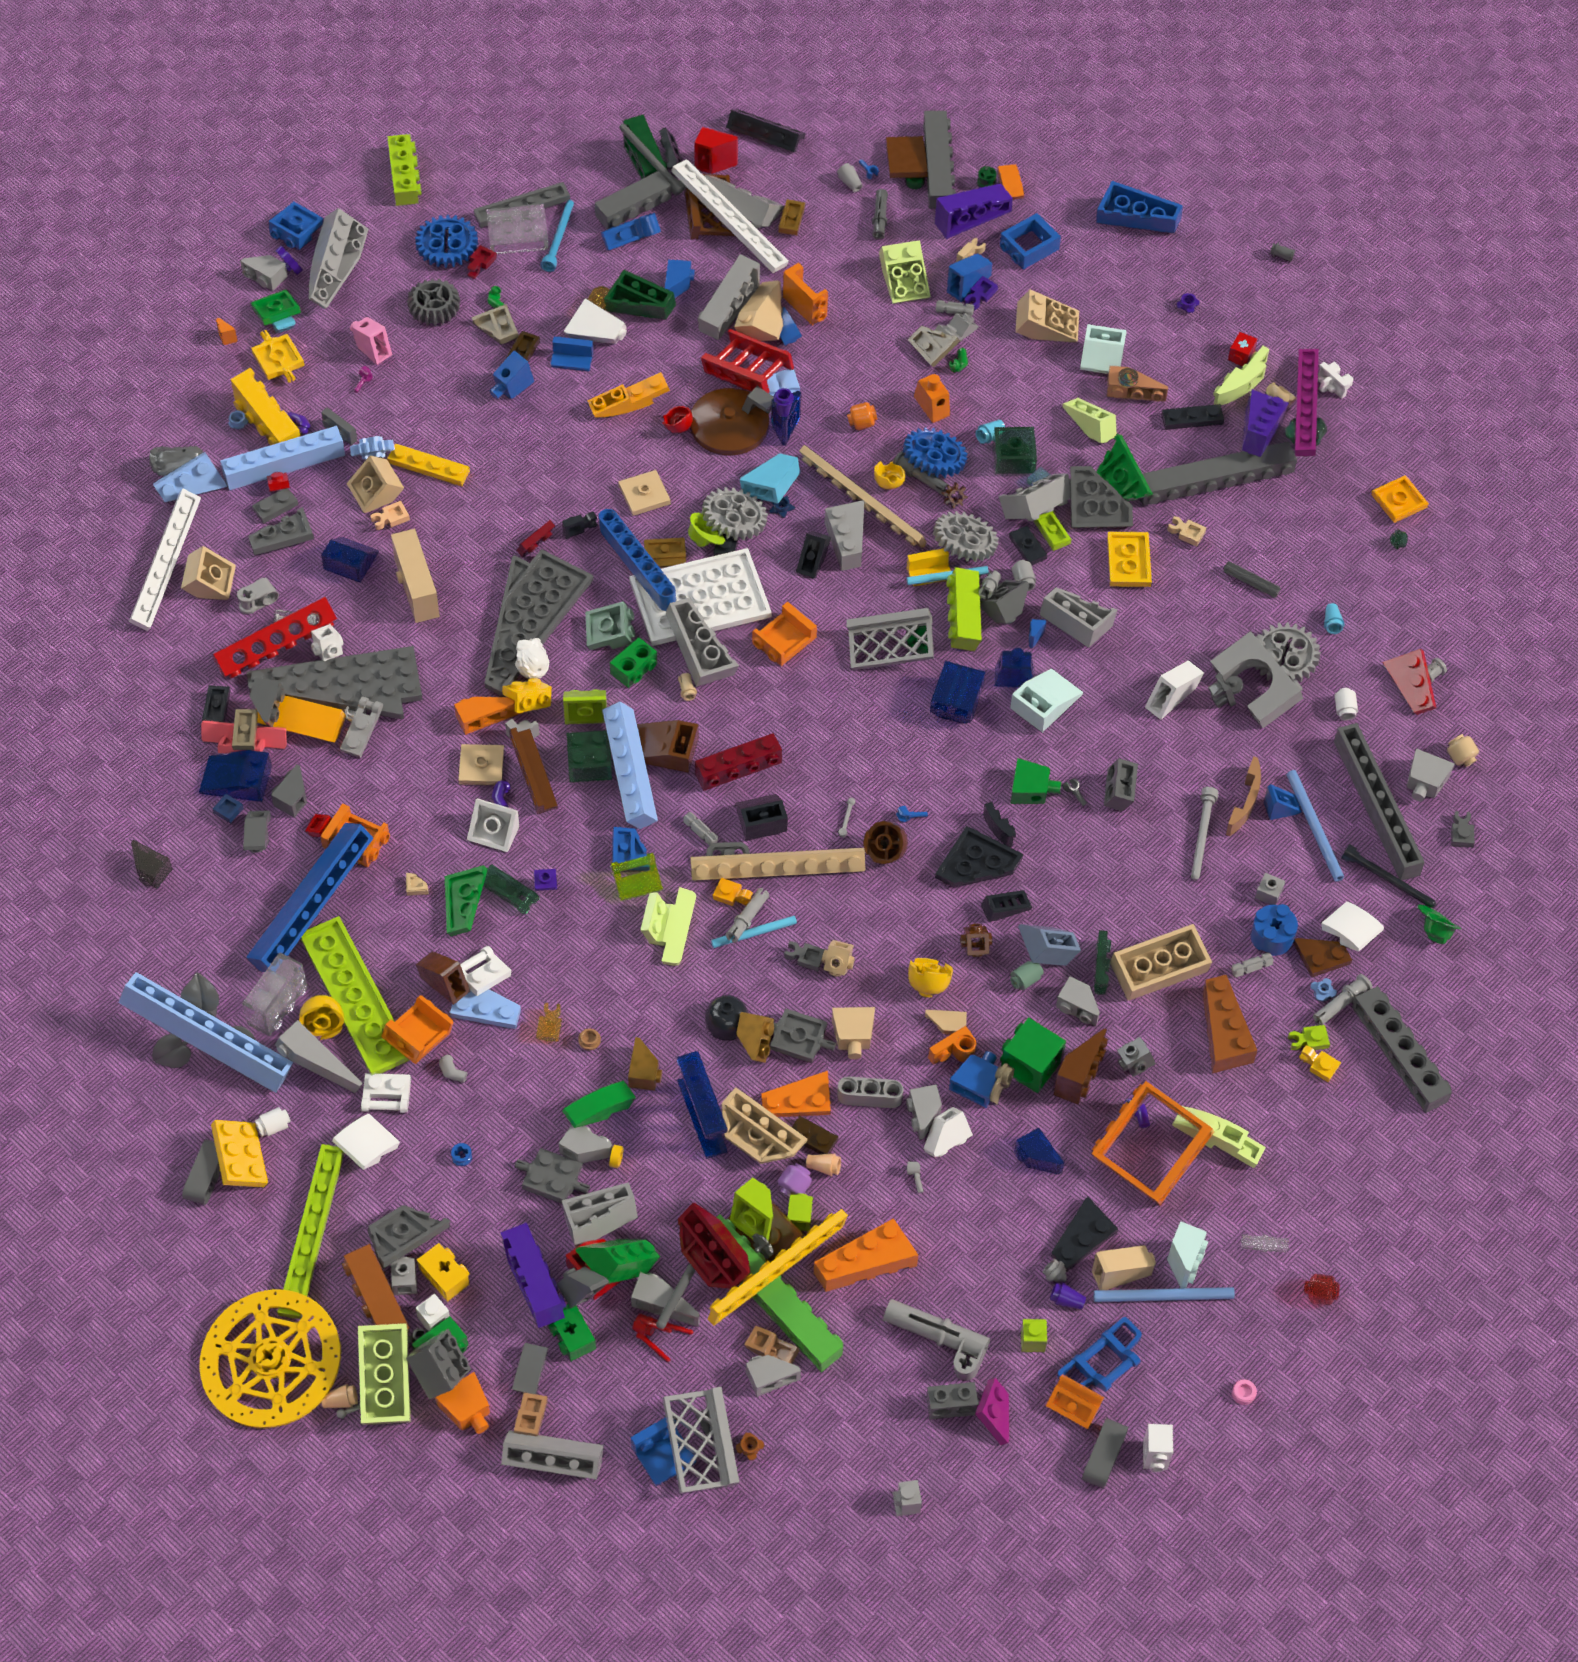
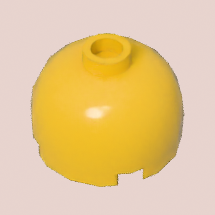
M915 958L914 963L912 960L909 962V983L923 997H932V995L940 994L946 990L951 982L953 968L945 963L943 967L938 965L939 961L935 959Z
M317 995L305 1001L300 1009L299 1022L314 1036H321L320 1040H325L341 1032L344 1023V1013L341 1005L334 998L327 995Z

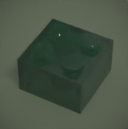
M994 427L992 443L995 474L1035 473L1037 452L1034 427Z
M607 730L566 733L569 781L612 780L611 751Z

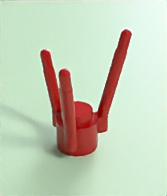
M642 1313L638 1314L632 1326V1330L637 1332L636 1338L644 1341L667 1362L670 1361V1358L646 1336H652L655 1329L667 1333L676 1330L690 1335L693 1334V1330L667 1323L664 1329H659L656 1326L657 1319Z

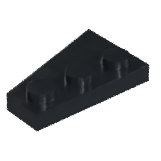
M1087 1196L1051 1252V1257L1058 1262L1062 1261L1066 1272H1068L1118 1232V1228Z

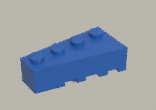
M1111 181L1097 209L1096 223L1175 233L1182 219L1183 205Z

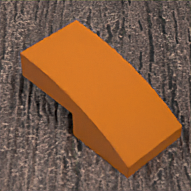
M1017 165L998 166L999 181L1013 200L1024 198Z

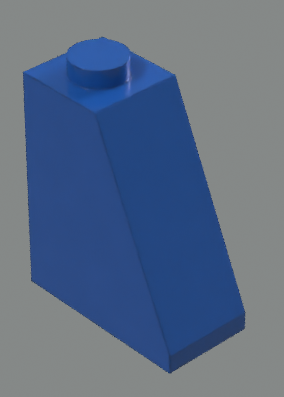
M977 253L951 264L948 271L947 293L963 302L969 294H972L971 288L982 276L987 279L991 277L992 263Z

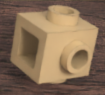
M832 940L828 950L825 949L822 956V962L825 963L823 970L829 971V974L833 976L845 975L849 969L852 970L855 957L852 956L854 945Z

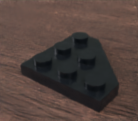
M966 826L936 871L935 878L952 887H958L1013 875L1021 863L1024 854Z

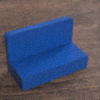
M553 337L551 367L590 371L593 358V341Z

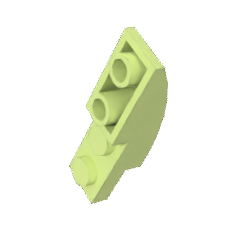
M1262 346L1258 352L1255 351L1249 364H1244L1242 369L1236 367L1232 373H1228L1224 378L1223 384L1221 386L1218 385L1213 393V396H1215L1213 405H1224L1235 401L1257 386L1264 378L1265 363L1267 362L1270 349Z
M1182 1106L1213 1128L1214 1134L1205 1144L1206 1146L1212 1148L1215 1145L1255 1168L1265 1147L1247 1137L1249 1133L1247 1130L1216 1115ZM1178 1114L1172 1126L1193 1138L1200 1131Z

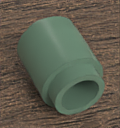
M1027 961L1011 972L1010 982L1014 988L1024 991L1041 979V976L1044 974L1043 968L1039 963Z

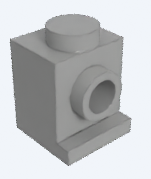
M918 1480L899 1482L898 1491L892 1493L896 1516L920 1513L922 1501Z

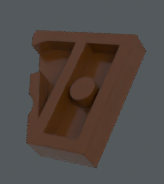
M1294 939L1293 944L1311 978L1352 963V958L1346 947L1338 941Z

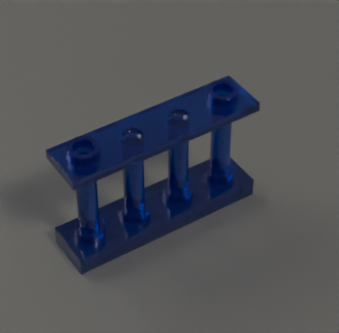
M699 1051L678 1056L677 1064L683 1078L678 1079L677 1083L705 1158L708 1159L728 1153L722 1134L728 1132V1128Z

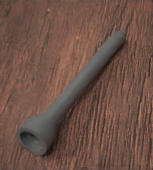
M620 124V131L671 184L672 193L675 196L680 195L686 189V186L668 172L625 124Z
M690 1263L656 1323L659 1329L665 1328L696 1271Z

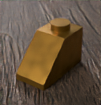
M635 1037L628 1074V1087L655 1091L656 1084L661 1083L662 1070L659 1069L658 1059L640 1038Z

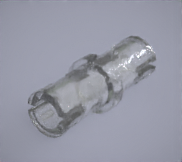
M1242 1234L1241 1249L1261 1250L1262 1253H1267V1251L1288 1253L1289 1238L1268 1237V1234H1263L1262 1236Z

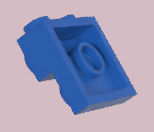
M293 201L269 221V233L273 239L285 241L289 248L295 247L300 250L312 240L311 234L323 225L324 218Z

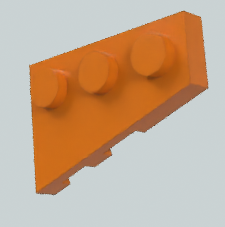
M828 1071L762 1093V1106L777 1117L830 1115Z

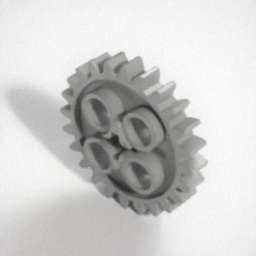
M727 487L724 488V491L719 488L716 493L711 491L710 496L707 495L703 502L701 512L704 515L703 520L707 521L706 526H713L712 531L718 530L719 536L726 534V539L733 536L735 541L738 537L745 541L746 536L752 539L753 535L758 536L759 532H763L768 513H765L766 507H762V501L756 502L757 496L751 498L750 492L744 494L743 489L737 492L735 487L732 488V491H729Z
M955 511L954 515L951 512H948L947 515L942 514L941 518L938 517L933 528L934 540L939 541L938 546H944L943 551H951V556L958 555V559L965 557L966 561H969V558H972L974 562L977 559L984 561V558L989 559L997 549L999 538L996 537L997 532L992 531L993 527H987L988 522H981L980 517L975 519L973 514L967 516L965 512L962 515Z
M1289 622L1286 623L1285 627L1278 623L1276 629L1270 625L1269 631L1263 629L1262 635H1259L1266 644L1264 648L1267 651L1272 650L1278 658L1276 662L1279 666L1282 664L1287 644L1292 639L1284 666L1290 672L1289 677L1292 681L1297 679L1299 682H1302L1303 676L1309 678L1310 672H1315V666L1319 665L1320 645L1316 644L1317 638H1311V631L1305 634V627L1299 630L1297 629V624L1292 628ZM1255 667L1256 670L1261 669V676L1267 674L1268 681L1273 677L1272 673L1267 669Z

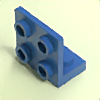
M666 1417L631 1437V1448L655 1486L677 1475ZM676 1426V1428H675L676 1435L683 1440V1438H682V1436L680 1435V1433L678 1432L677 1426ZM684 1446L679 1452L680 1459L689 1464L694 1456L692 1452Z

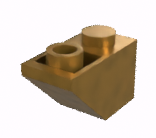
M741 1012L737 1036L752 1060L766 1063V1058L770 1053V1038L774 1032V1019Z

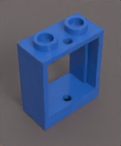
M1036 213L1002 232L1000 247L1003 252H1006L1012 258L1015 264H1018L1024 270L1060 249L1061 236ZM1032 231L1042 243L1025 252L1014 240Z

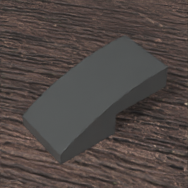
M529 1343L524 1344L512 1390L537 1395L541 1373L544 1370L547 1357V1347Z

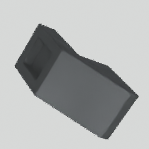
M270 811L248 812L245 817L244 850L258 853L266 849L269 843L267 826L271 820Z

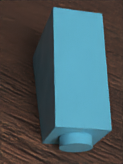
M779 453L744 475L740 479L743 493L750 492V497L757 496V499L779 503L800 474L798 457Z

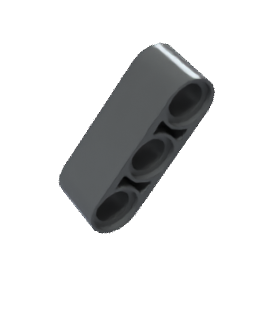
M204 1140L185 1183L182 1193L183 1199L203 1205L208 1203L221 1173L213 1140Z
M1106 1418L1081 1480L1102 1489L1105 1488L1128 1432V1426Z

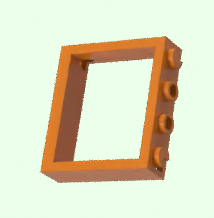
M1145 1081L1143 1085L1140 1084L1138 1088H1135L1132 1100L1129 1103H1124L1119 1111L1121 1115L1116 1121L1112 1120L1105 1130L1107 1133L1103 1139L1099 1138L1095 1142L1096 1144L1092 1148V1155L1096 1160L1158 1205H1161L1214 1134V1130L1149 1082ZM1149 1094L1200 1130L1155 1191H1152L1104 1156Z

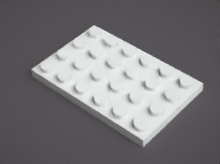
M748 548L661 569L674 585L677 601L689 598L704 617L707 626L712 628L713 631L772 617L770 606ZM634 575L629 576L630 584L652 646L676 641L665 614L666 611L661 610Z

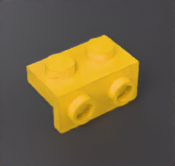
M531 678L527 682H512L511 685L502 687V694L515 700L514 711L516 713L551 706L552 687L541 682L540 679Z

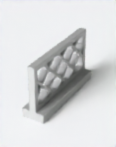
M929 608L848 619L847 628L849 630L851 669L859 670L934 659L933 621ZM927 625V631L922 637L914 632L919 626ZM898 629H905L907 634L901 640L894 636ZM878 632L887 634L881 643L874 639ZM864 635L867 639L859 646L855 643L854 636ZM911 635L918 639L912 648L905 644ZM891 638L898 642L892 651L884 646ZM870 641L878 645L871 654L864 650ZM922 643L928 646V653L926 654L916 652ZM901 646L909 650L904 657L895 655ZM881 649L888 653L884 660L875 658ZM860 652L868 656L863 663H856V657Z
M716 1387L705 1391L663 1397L680 1494L720 1487H733L738 1484L739 1477L722 1388ZM705 1397L706 1408L703 1412H700L691 1405L695 1398ZM679 1401L686 1406L680 1416L671 1411L670 1402ZM688 1409L699 1416L694 1426H691L682 1419ZM702 1419L710 1424L711 1431L707 1437L696 1429ZM678 1423H681L690 1430L684 1440L676 1435L675 1428ZM692 1433L704 1440L698 1450L686 1443ZM706 1443L715 1449V1456L712 1460H709L700 1453ZM683 1446L695 1454L689 1464L680 1459L679 1452ZM697 1456L708 1464L702 1474L691 1467ZM711 1467L719 1472L720 1482L713 1483L705 1477ZM689 1470L699 1479L694 1486L685 1487L684 1476Z

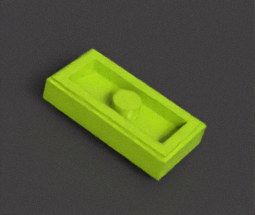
M1053 511L1041 514L1038 519L1033 521L1053 551L1071 544L1072 539Z

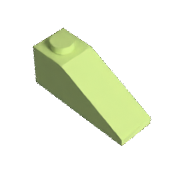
M1080 398L1063 403L1065 411L1089 438L1096 440L1098 443H1106L1117 434L1115 414Z

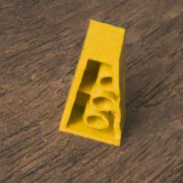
M251 368L231 379L235 408L245 414L248 422L256 426L259 434L265 436L270 445L300 437L297 426L284 410H280L276 399L273 396L269 398L265 385L261 380L257 382L254 379L255 373Z

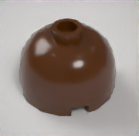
M890 821L876 822L864 835V850L875 863H894L901 859L907 851V834L897 823Z

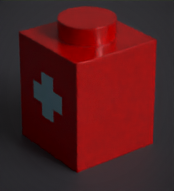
M1239 332L1230 347L1228 361L1241 366L1248 364L1255 352L1258 339Z

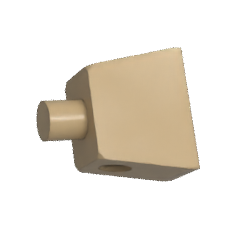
M875 1007L832 1008V1024L837 1046L840 1050H848V1058L860 1059L862 1057L861 1049L870 1048Z

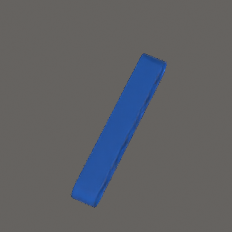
M612 509L600 511L598 515L599 527L603 537L661 610L667 611L669 604L677 601L674 585L619 515Z

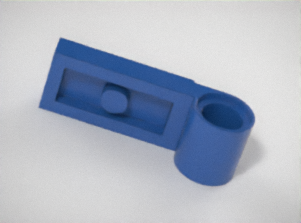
M651 213L601 232L606 249L612 250L643 237L661 232L655 213Z

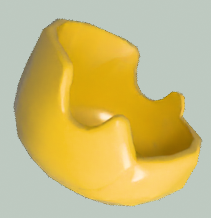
M880 461L874 466L875 481L883 489L898 488L905 481V470L893 462L883 465Z

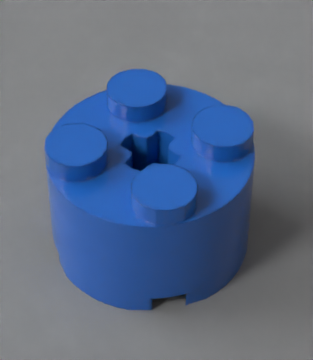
M1284 904L1268 905L1259 909L1255 915L1250 934L1254 947L1259 951L1261 949L1270 953L1272 956L1286 953L1292 946L1297 933V918L1290 911V908Z

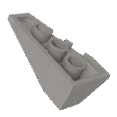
M704 176L747 220L751 221L754 227L760 229L762 226L769 227L784 208L783 205L766 197L751 196V191L739 187L736 189L734 184L715 176Z

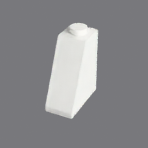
M584 299L564 330V333L568 338L616 344L618 340L621 341L625 337L627 330L624 322Z
M1186 661L1160 676L1145 708L1160 720L1163 719L1197 688L1204 672L1190 661Z

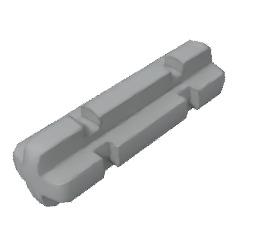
M938 300L936 311L943 313L947 311L946 313L950 314L966 313L972 316L974 305L966 304L965 306L963 303L949 301L945 303V301Z
M688 812L683 817L684 823L688 827L691 826V829L701 839H705V843L709 846L717 843L718 836L714 832H710V829L700 819H696L697 817L692 812Z
M1265 953L1261 957L1256 956L1242 961L1243 964L1237 963L1232 965L1231 971L1234 977L1244 975V972L1248 974L1262 969V966L1268 967L1273 964L1274 960L1270 953Z

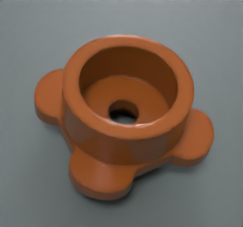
M745 1433L741 1443L736 1445V1451L743 1453L751 1461L755 1460L759 1450L764 1448V1442L752 1433Z

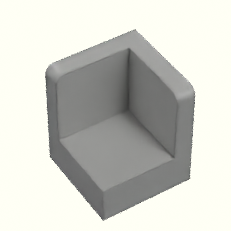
M511 719L505 723L506 735L508 737L510 736V729L515 727L518 732L530 728L533 738L539 735V724L536 721L530 723L525 719L517 724Z

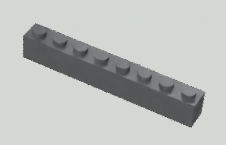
M1288 441L1267 446L1261 457L1243 451L1143 473L1153 494L1140 500L1143 506L1156 504L1166 500H1175L1202 492H1212L1216 489L1230 488L1234 485L1251 483L1261 479H1270L1279 475H1288L1295 471L1297 458Z
M1358 723L1337 728L1334 744L1399 879L1406 880L1420 876L1425 863Z

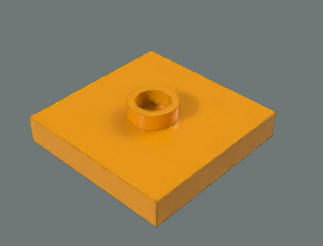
M1406 475L1372 490L1371 493L1394 523L1427 508L1429 504Z

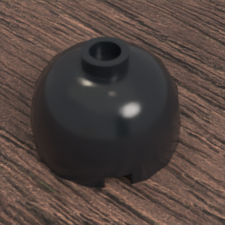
M722 995L709 1003L705 1012V1026L714 1038L732 1041L737 1037L740 1013H749L748 1009L739 998L732 995Z

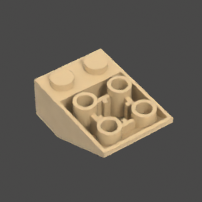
M1029 290L1017 302V333L1036 340L1078 341L1079 310L1033 290Z

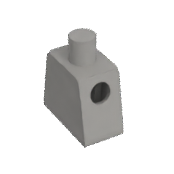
M1416 749L1407 782V788L1413 790L1412 798L1420 802L1424 800L1425 796L1435 798L1450 778L1455 763Z

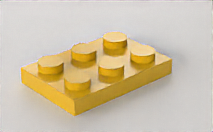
M1108 532L1110 586L1151 587L1149 532Z
M214 1120L211 1128L223 1185L265 1187L268 1184L256 1124L251 1122Z

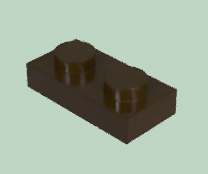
M521 331L505 360L513 351H516L529 362L540 343V336Z
M800 1115L792 1126L793 1129L807 1138L804 1146L820 1155L830 1154L839 1139V1136Z

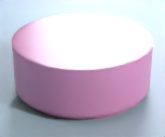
M1249 1380L1237 1381L1232 1389L1233 1399L1241 1405L1252 1403L1257 1393L1255 1385Z

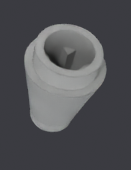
M846 163L838 169V178L853 192H857L863 187L854 166Z

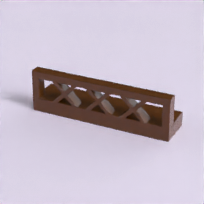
M516 727L510 729L509 738L537 815L557 809L558 804L530 728L520 732L517 731Z

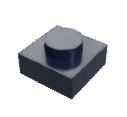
M227 794L212 808L215 815L229 823L244 809L241 802Z

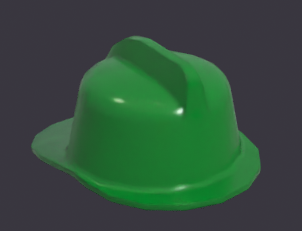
M1424 905L1417 906L1426 915L1424 931L1432 941L1443 945L1452 937L1456 929H1462L1436 910Z

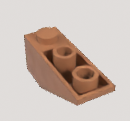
M1109 367L1107 397L1166 402L1168 386L1130 367ZM1129 374L1132 376L1134 384L1128 385L1121 381L1125 375Z

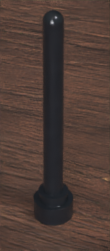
M1349 844L1344 851L1341 859L1347 863L1351 862L1354 864L1356 862L1430 908L1436 906V902L1432 898L1362 857L1360 852L1357 851L1358 848Z

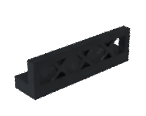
M740 109L731 110L726 125L727 129L792 152L797 151L800 139H805L806 135L805 132Z

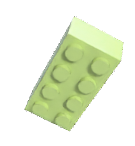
M407 1324L358 1326L361 1424L411 1422L409 1362L406 1359L408 1357Z

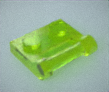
M653 852L647 853L646 856L621 863L617 861L611 863L620 902L663 890ZM649 865V871L621 877V871Z

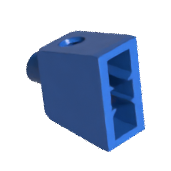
M513 351L494 372L493 377L496 385L489 392L495 399H499L503 394L513 399L534 383V378L528 361L516 351Z
M986 1051L982 1058L970 1055L951 1077L949 1090L987 1108L992 1088L997 1081L995 1074L998 1066L994 1065L997 1056L990 1051Z

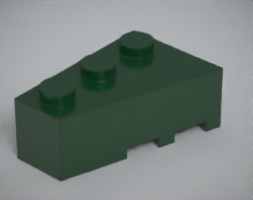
M626 270L622 271L604 298L606 312L667 320L676 306L674 292Z

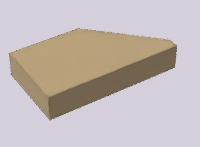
M925 1010V1017L930 1019L943 1034H953L966 1026L967 1012Z

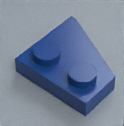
M613 828L612 868L653 872L655 865L649 860L646 854L647 850L644 844L640 842L636 829Z

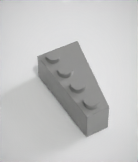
M741 254L738 256L704 311L699 314L700 332L717 340L723 336L736 320L741 309L760 286V263Z
M686 598L670 603L665 614L696 687L735 675L739 666L738 663L730 657L726 647L716 638L712 628L707 626L704 617L692 601Z

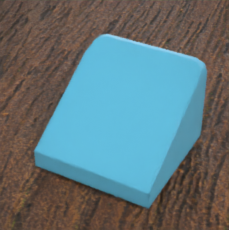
M292 316L272 324L275 333H280L293 329L296 323Z

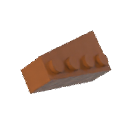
M368 1244L344 1255V1263L341 1264L346 1276H349L353 1283L351 1287L357 1298L360 1297L363 1303L361 1308L366 1319L370 1318L373 1325L407 1324L371 1245Z

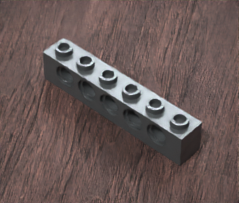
M1377 986L1356 996L1352 1005L1353 1010L1423 1111L1427 1113L1447 1103L1452 1094L1450 1084L1443 1080L1436 1064L1431 1063L1424 1047L1417 1043L1412 1030L1405 1026L1400 1013L1394 1010L1389 1003L1386 993L1382 992ZM1412 1064H1416V1065H1418L1420 1068H1416V1067L1412 1066ZM1424 1082H1429L1432 1086H1428Z

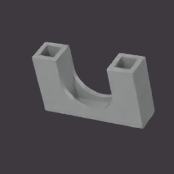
M1250 631L1210 662L1216 673L1222 674L1224 682L1227 678L1237 676L1242 671L1251 667H1262L1272 673L1273 680L1270 688L1247 706L1250 714L1264 728L1303 699L1301 693L1303 688L1297 680L1292 681L1290 679V672L1284 665L1279 666L1276 662L1278 658L1273 651H1267L1264 648L1266 644L1259 635L1255 637Z

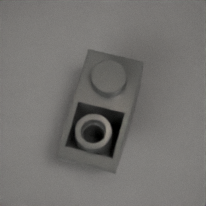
M255 677L250 699L266 725L273 727L274 722H277L279 718V704L285 698L284 687L280 682Z
M297 764L286 773L284 780L280 785L275 786L271 793L273 806L294 818L307 803L301 768Z

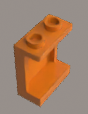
M798 262L783 271V298L811 325H814L827 317L828 291L824 289L819 293H815L803 281L804 267Z
M789 602L782 606V613L762 630L759 631L755 628L752 631L753 645L765 652L771 661L777 662L780 666H783L817 638V625Z
M342 803L320 836L322 847L325 849L328 847L345 823L361 824L374 839L356 863L368 868L371 862L377 859L382 845L387 844L390 838L388 824L383 822L381 826H378L351 814L350 806Z
M420 995L417 997L415 1004L395 1022L391 1019L385 1024L381 1037L416 1064L450 1034L454 1022L446 1013L435 1007L430 1000Z

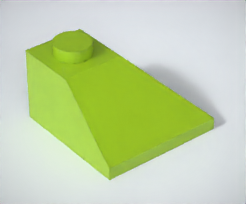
M752 1177L734 1193L730 1221L750 1238L754 1234H759L769 1240L773 1219L771 1192L763 1183Z

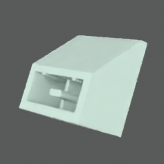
M1088 324L1080 370L1108 374L1110 366L1121 367L1127 330Z
M1184 1222L1179 1224L1167 1259L1180 1288H1186L1188 1282L1193 1284L1197 1269L1203 1260L1208 1241H1205L1206 1231Z

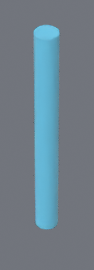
M988 566L968 568V570L979 571V575L988 574ZM953 571L907 577V585L947 580L948 575H951Z
M790 916L745 930L738 941L797 924L796 917ZM726 936L711 940L712 947L717 948L734 943L732 942L734 936L731 940H728Z

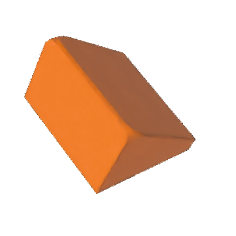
M216 318L222 344L227 345L237 342L236 330L222 319Z

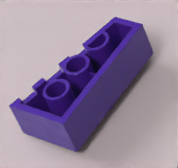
M1001 183L939 197L936 200L935 225L946 239L1011 212L1013 198Z
M1253 389L1251 390L1245 409L1242 451L1258 457L1262 456L1283 423L1288 402L1283 401L1279 397H1272Z
M527 1223L500 1232L507 1262L538 1328L564 1319L563 1308L566 1307L562 1294L558 1295L556 1292L558 1291L554 1277L550 1278L548 1264L546 1261L543 1262L541 1250L536 1245Z

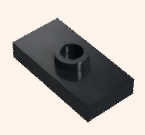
M1028 526L1009 533L1010 540L1024 560L1031 563V566L1047 559V553Z

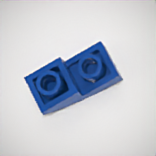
M783 307V313H781L783 327L779 338L786 346L794 343L802 335L786 308Z

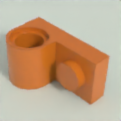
M964 1026L930 1047L928 1059L934 1065L939 1061L944 1062L953 1054L958 1061L965 1062L970 1055H975L976 1040L969 1029ZM962 1046H966V1047H969L970 1049L964 1050V1049H962L961 1047H962Z

